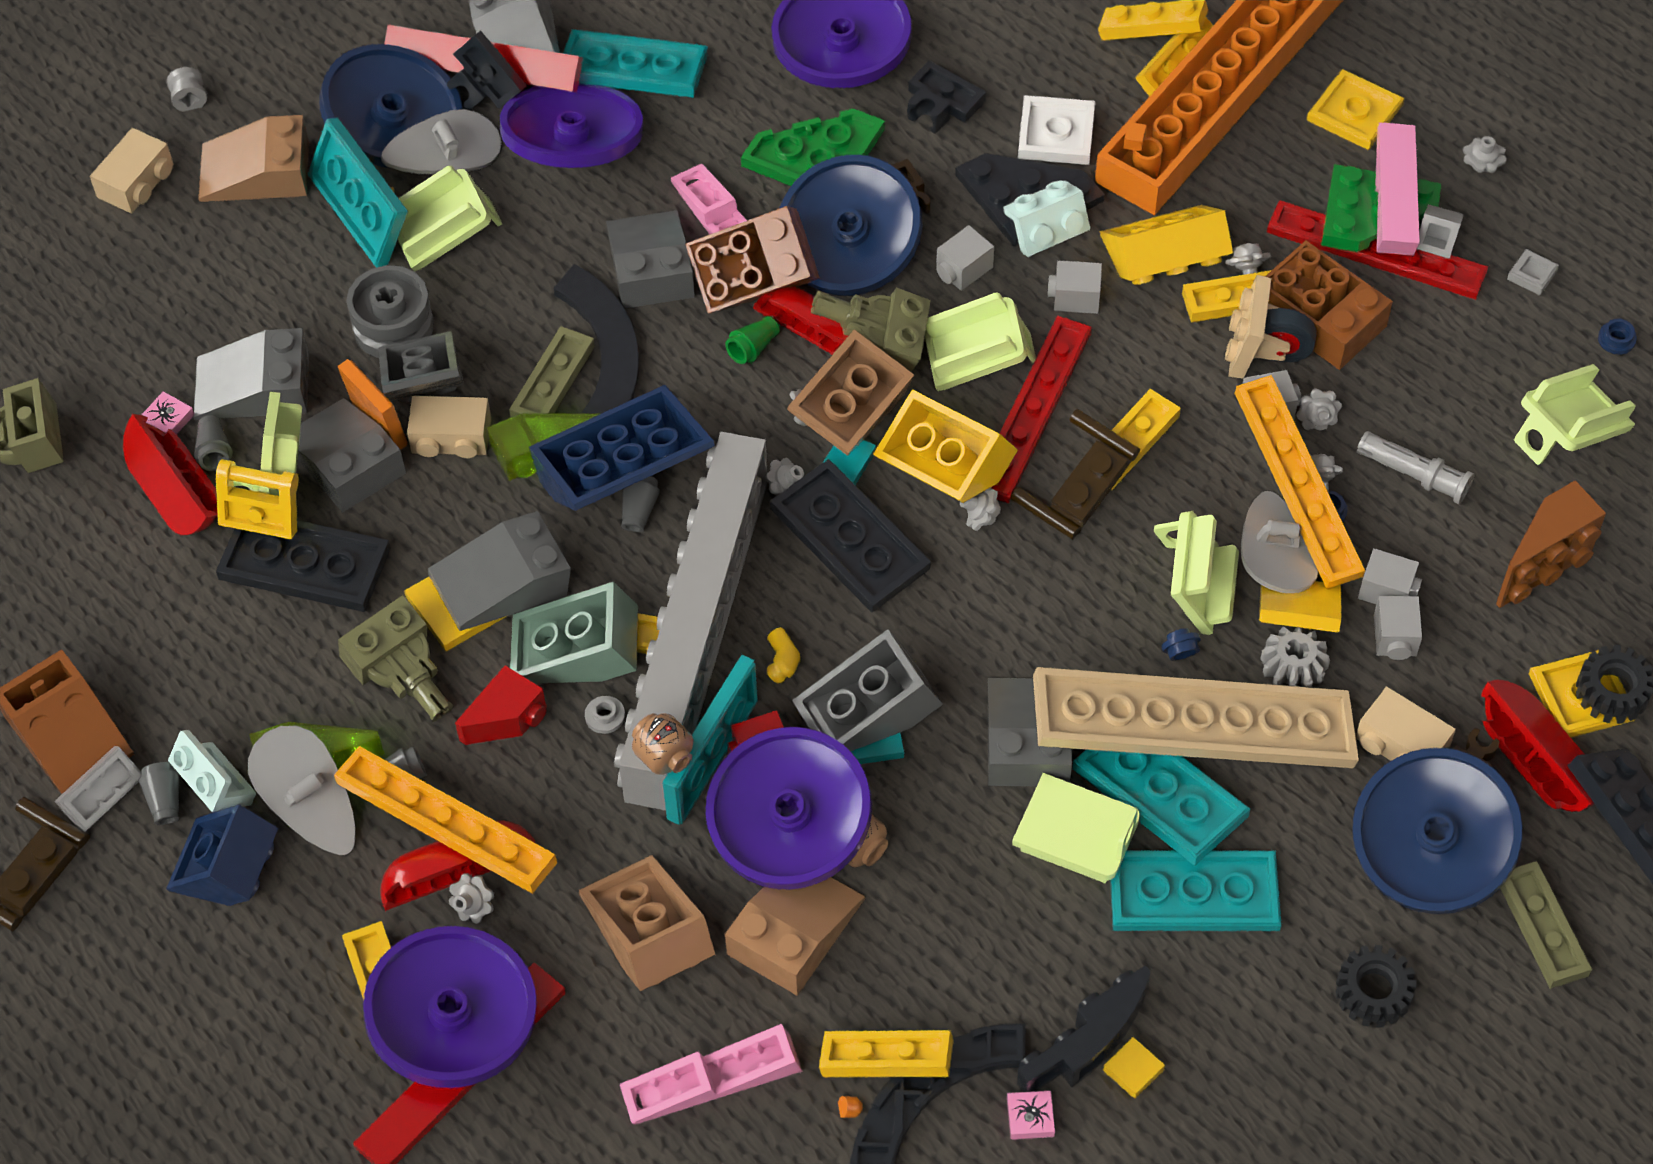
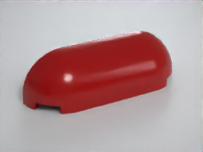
M795 286L767 293L760 297L753 306L754 310L765 316L772 317L778 324L832 355L848 337L844 335L840 323L812 314L811 308L813 307L812 302L815 296Z
M132 414L126 425L123 438L124 458L129 471L164 521L175 533L191 535L205 530L218 517L217 489L181 439L171 429L164 433L160 429L146 423L147 416Z
M1505 680L1488 681L1481 697H1485V714L1487 720L1483 721V725L1492 740L1495 738L1499 740L1498 747L1541 799L1553 809L1561 808L1571 812L1582 811L1595 805L1567 766L1577 755H1584V753L1544 705L1533 694L1515 683Z
M496 821L536 843L533 836L522 826L510 821ZM436 841L402 854L390 864L381 882L380 894L382 904L386 911L448 888L451 884L459 882L461 876L465 873H469L474 878L491 870L445 844Z

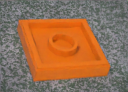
M347 359L337 367L352 404L378 423L400 450L406 447L407 439L394 405L352 360Z

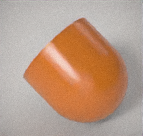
M841 1096L839 1098L838 1106L841 1118H855L861 1114L863 1105L859 1098L854 1096Z

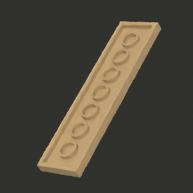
M1037 667L1033 674L1038 746L1354 768L1359 761L1348 690Z

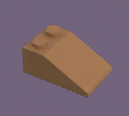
M303 115L265 117L203 143L199 202L307 196L309 138Z
M853 330L791 402L787 410L848 456L884 420L904 396L914 374L856 330Z
M652 855L579 890L582 900L623 970L640 991L657 985L663 980L687 968L696 966L701 961L715 955L704 915Z
M832 877L815 885L799 889H774L764 886L746 904L725 933L727 955L793 994L798 995L858 910L865 896Z

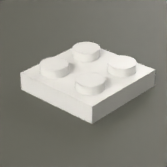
M1024 95L1018 159L1089 165L1095 101Z

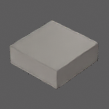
M1526 249L1509 272L1507 279L1541 295L1556 274L1559 265Z

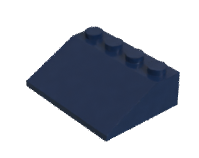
M663 385L529 446L539 481L555 502L576 511L714 447L715 444L709 434L668 387Z

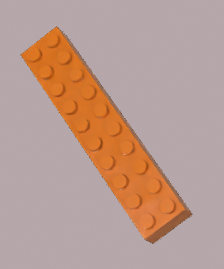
M1236 0L1098 153L1095 183L1156 215L1343 0ZM1129 122L1147 125L1142 151L1124 148V138Z

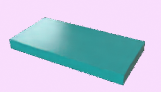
M573 29L563 54L583 58L579 83L694 98L707 59L708 46Z
M338 118L327 119L307 175L374 266L377 268L388 265L408 210Z
M744 655L740 656L692 734L694 743L690 752L692 755L690 763L679 773L669 772L663 780L667 820L678 825L684 823L728 751L727 742L732 741L731 725L747 720L758 702L756 669L753 659Z
M1086 749L1073 761L1072 769L1107 797L1137 808L1140 814L1139 822L1194 866L1243 823L1250 814L1249 807L1183 756Z
M1126 851L1116 876L1110 880L1113 931L1281 930L1276 851H1211L1195 866L1177 851Z

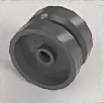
M385 265L368 270L357 277L350 286L346 303L356 342L366 353L379 358L378 347L432 335L434 320L425 282L416 272L402 266Z

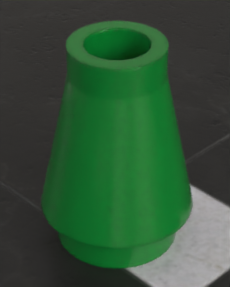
M766 316L757 322L732 331L725 343L726 350L735 362L739 364L752 363L771 340L780 333V328L772 317Z

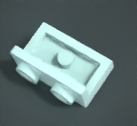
M1067 181L1052 182L1046 186V189L1034 194L1019 196L1013 203L1004 206L1005 215L1014 220L1020 250L1027 257L1090 230L1083 192Z
M190 730L180 731L168 761L212 812L239 804L243 807L250 806L256 792L214 743H200Z

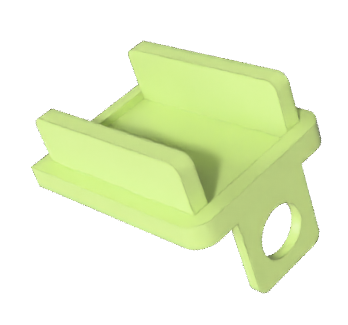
M447 166L399 197L408 213L398 236V241L410 267L414 271L424 268L485 228L491 220L497 226L502 225L491 200L474 183L470 174L464 169L455 170L452 166Z
M1000 293L990 294L927 318L925 339L934 384L938 391L952 388L1024 361L1026 356H1028L1032 363L1036 360L1031 334L1018 315L1017 306L1011 298H1003Z
M1594 364L1546 379L1541 382L1537 389L1527 392L1522 399L1521 404L1530 415L1514 441L1537 465L1544 462L1556 442L1566 450L1575 451L1624 434L1634 427L1635 423L1629 416L1636 405L1631 400L1616 405L1593 382V379L1599 372V369ZM1532 429L1539 431L1543 437V447L1541 450H1535L1529 444L1528 434Z
M270 392L263 434L260 470L283 474L284 471L296 473L302 406L280 402L281 393ZM233 481L234 486H245L252 491L279 496L278 489Z
M1193 511L1182 512L1179 521L1155 525L1154 533L1166 548L1176 549L1171 596L1200 633L1210 635L1213 634L1214 624L1226 623L1232 620L1239 550L1235 545L1219 547L1215 541L1217 521L1213 515L1197 517ZM1178 530L1177 539L1170 537L1167 533Z
M1043 773L1016 831L1012 845L1021 848L1022 852L1106 883L1107 880L1113 879L1118 872L1139 823L1140 814L1138 809L1131 805Z

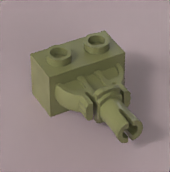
M896 288L891 296L876 295L867 299L855 294L850 302L833 297L820 290L816 293L812 302L811 313L840 323L844 335L849 336L853 330H856L910 372L920 361L930 306L929 299Z
M36 378L3 389L4 406L0 408V462L7 465L21 464L27 473L64 462L57 404L40 379Z
M403 595L338 639L339 657L362 685L372 680L382 687L392 688L400 699H403L407 693L420 703L433 722L441 718V712L445 715L452 710V703L445 698L431 680L437 674L438 669L429 659L430 649L427 642V624Z

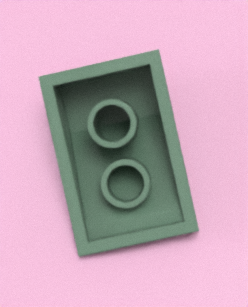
M611 582L513 614L510 668L533 683L601 682L637 671L638 605L615 582Z

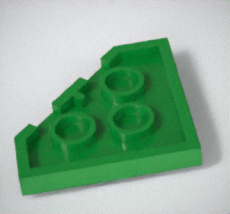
M856 109L841 111L840 117L824 121L817 117L792 124V129L777 133H773L771 129L758 132L741 156V167L792 186L805 171L827 159L843 155L868 156L885 130V120Z
M1334 164L1321 246L1359 252L1368 248L1370 242L1377 239L1378 192H1376V172L1353 166ZM1417 179L1419 220H1423L1428 204L1439 207L1441 183Z

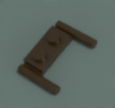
M1079 409L1072 413L1069 421L1097 440L1052 498V505L1048 506L1021 487H1017L1011 495L1012 501L1072 540L1080 533L1083 525L1086 524L1128 468L1131 461H1134L1140 452V448Z
M22 797L17 802L16 811L43 827L39 829L0 876V924L12 932L15 931L22 922L23 917L30 912L78 853L77 851L82 849L90 839L88 833L26 797Z

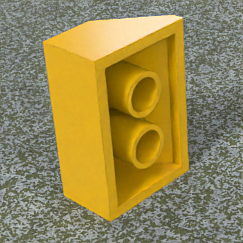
M1204 205L1100 231L1101 238L1120 278L1132 280V284L1150 282L1154 280V274L1165 271L1167 275L1184 273L1188 271L1187 265L1199 262L1201 266L1218 264L1222 262V256L1233 253L1225 210Z
M912 389L873 455L964 503L999 483L1018 450L1001 434Z

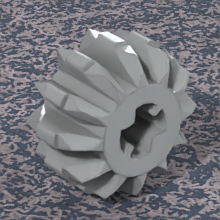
M1283 626L1279 630L1278 636L1270 634L1265 648L1262 650L1260 660L1264 664V677H1274V685L1286 683L1288 686L1296 687V685H1299L1300 687L1312 688V683L1320 685L1330 663L1329 655L1326 654V641H1316L1317 635L1315 630L1306 635L1302 633V628L1296 627L1294 632L1291 633Z

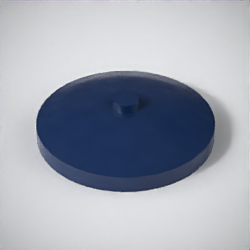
M389 44L365 45L341 55L326 72L319 96L320 112L324 124L327 119L338 118L371 163L386 168L390 167H387L382 162V152L397 135L433 116L451 110H462V105L456 87L454 89L447 87V82L450 78L436 63L418 52Z
M843 155L814 165L792 184L780 208L789 206L798 210L820 279L806 284L833 295L851 296L864 294L892 281L907 267L913 258L922 234L921 207L909 181L899 170L887 162L865 155Z
M1426 748L1412 751L1393 759L1378 770L1368 781L1358 799L1354 812L1353 841L1359 862L1365 874L1376 888L1389 899L1417 912L1449 914L1467 910L1484 902L1494 895L1508 880L1517 864L1521 851L1522 820L1519 806L1512 790L1500 774L1487 763L1458 750Z

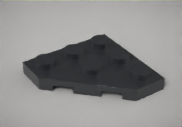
M984 153L955 168V176L1013 247L1018 245L1019 241L1014 220L1005 215L1004 206L1013 203L1019 196L1039 192L1055 181H1067L1083 192L1086 210L1104 202L1105 194L1085 170Z

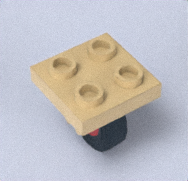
M1257 275L1251 288H1244L1239 304L1240 310L1234 309L1229 331L1234 332V339L1229 340L1225 353V361H1230L1228 377L1243 379L1253 358L1270 359L1280 362H1297L1307 358L1314 350L1317 331L1313 321L1298 311L1268 304L1271 278Z

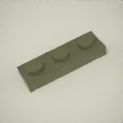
M560 326L510 407L511 418L545 430L595 348L594 338Z
M1535 861L1514 868L1512 874L1500 889L1549 988L1589 977L1592 968L1538 862Z

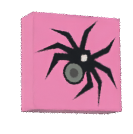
M162 392L142 415L148 417L146 423L160 429L164 433L171 429L177 435L194 416V411L187 404Z
M1051 1091L1007 1093L1011 1140L1054 1137L1055 1128Z

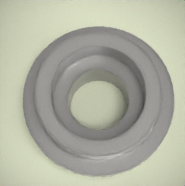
M600 696L593 699L587 705L585 720L588 727L597 733H612L622 726L625 720V710L618 699L611 696ZM604 709L611 711L607 716L598 715Z

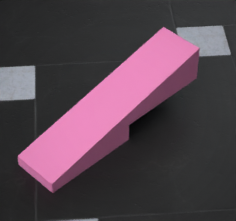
M1379 122L1377 126V252L1414 255L1419 245L1415 125Z
M702 163L671 177L672 184L709 234L747 221L737 210L735 198ZM699 179L692 184L686 185L690 180Z
M780 1024L704 1057L698 1051L620 1084L631 1122L636 1125L802 1072V1068L790 1034ZM637 1094H639L643 1109L636 1103Z

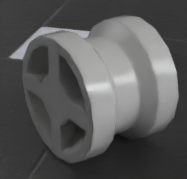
M182 67L170 73L167 78V84L171 92L172 104L177 110L184 112L197 109L206 103L207 96L202 86V76L197 69Z

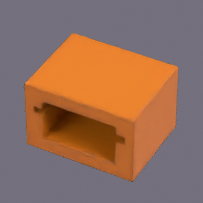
M1133 122L1128 123L1124 138L1125 149L1142 151L1147 125Z

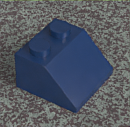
M240 804L196 818L166 890L227 906L250 900L259 888L260 880L258 877L262 867L273 853V840L278 828Z

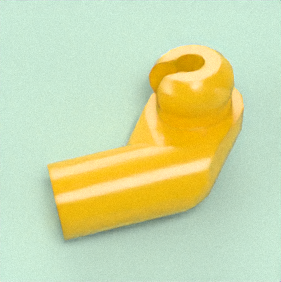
M780 627L770 632L767 636V640L776 652L773 659L774 663L767 667V674L775 683H782L786 677L791 678L800 662L798 649L786 631Z

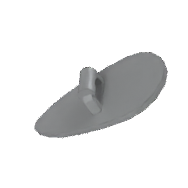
M451 110L426 119L397 135L382 152L381 160L387 167L417 174H436L447 166H452L455 170H479L492 164L499 155L501 139L497 128L489 119L481 114L469 110Z
M1271 491L1262 492L1251 504L1243 526L1241 559L1245 570L1256 582L1270 590L1281 593L1305 591L1316 581L1318 570L1300 534V526L1298 523H1295L1286 502L1281 497Z
M280 726L266 732L254 744L248 758V775L255 791L274 813L311 844L337 855H346L353 850L355 844L353 810L346 789L336 783L334 774L338 769L324 743L312 731L299 726Z

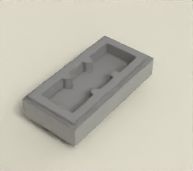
M114 746L54 802L79 829L86 832L139 782L142 773L119 746Z

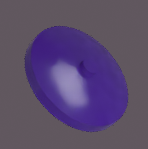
M783 0L778 6L772 21L773 47L781 64L790 73L803 81L829 88L861 86L887 75L903 60L911 42V18L903 0Z
M579 83L577 93L535 86L515 95L504 105L500 113V133L502 140L510 150L529 161L562 168L592 167L615 161L630 153L642 138L643 116L636 102L624 93L610 87Z
M801 727L768 730L738 745L718 767L712 778L706 799L708 830L723 860L731 869L748 881L774 889L804 888L820 883L838 873L854 858L867 836L872 818L870 787L865 773L855 756L842 743L831 736Z
M443 926L426 929L396 943L380 958L372 970L366 984L363 1002L366 1032L380 1058L391 1069L409 1080L439 1088H456L477 1084L506 1069L525 1048L534 1028L536 1017V992L533 979L520 956L509 945L491 934L461 926Z

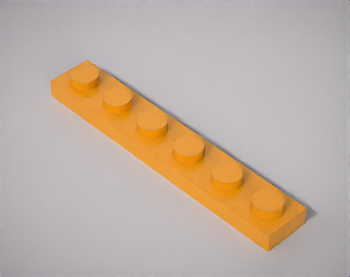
M1269 375L1236 386V398L1295 523H1298L1300 526V534L1326 589L1362 578L1365 569L1273 376Z
M361 746L354 751L334 774L336 783L532 894L557 864L554 853Z

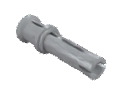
M1370 431L1364 433L1358 445V454L1376 460L1385 466L1421 481V486L1425 490L1431 491L1435 489L1452 497L1454 503L1458 505L1462 503L1474 479V473L1470 471L1466 473L1445 465V461L1441 458L1430 460L1391 441L1389 442Z

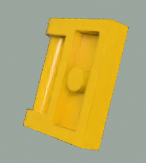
M221 459L216 470L218 525L292 539L297 532L296 491L299 481L298 474L284 471L283 474L245 468L236 466L234 461ZM233 481L278 489L279 496L234 487Z

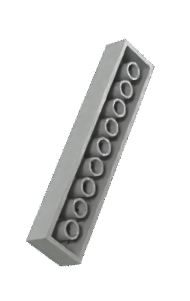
M720 431L717 445L708 450L706 467L709 468L707 477L700 478L697 487V500H699L697 509L692 508L689 512L687 531L690 533L688 540L680 542L677 553V564H680L677 574L672 573L670 575L667 586V597H670L667 607L662 606L659 610L657 618V630H660L657 641L651 640L646 656V663L649 664L646 675L640 674L636 687V698H639L636 709L630 708L625 724V732L628 733L626 743L618 745L615 755L614 766L619 768L617 785L622 787L624 802L666 811L662 782L667 774L658 775L653 773L635 755L632 750V732L644 717L652 713L656 715L661 713L671 714L691 735L697 727L768 484L765 479L768 471L766 440Z

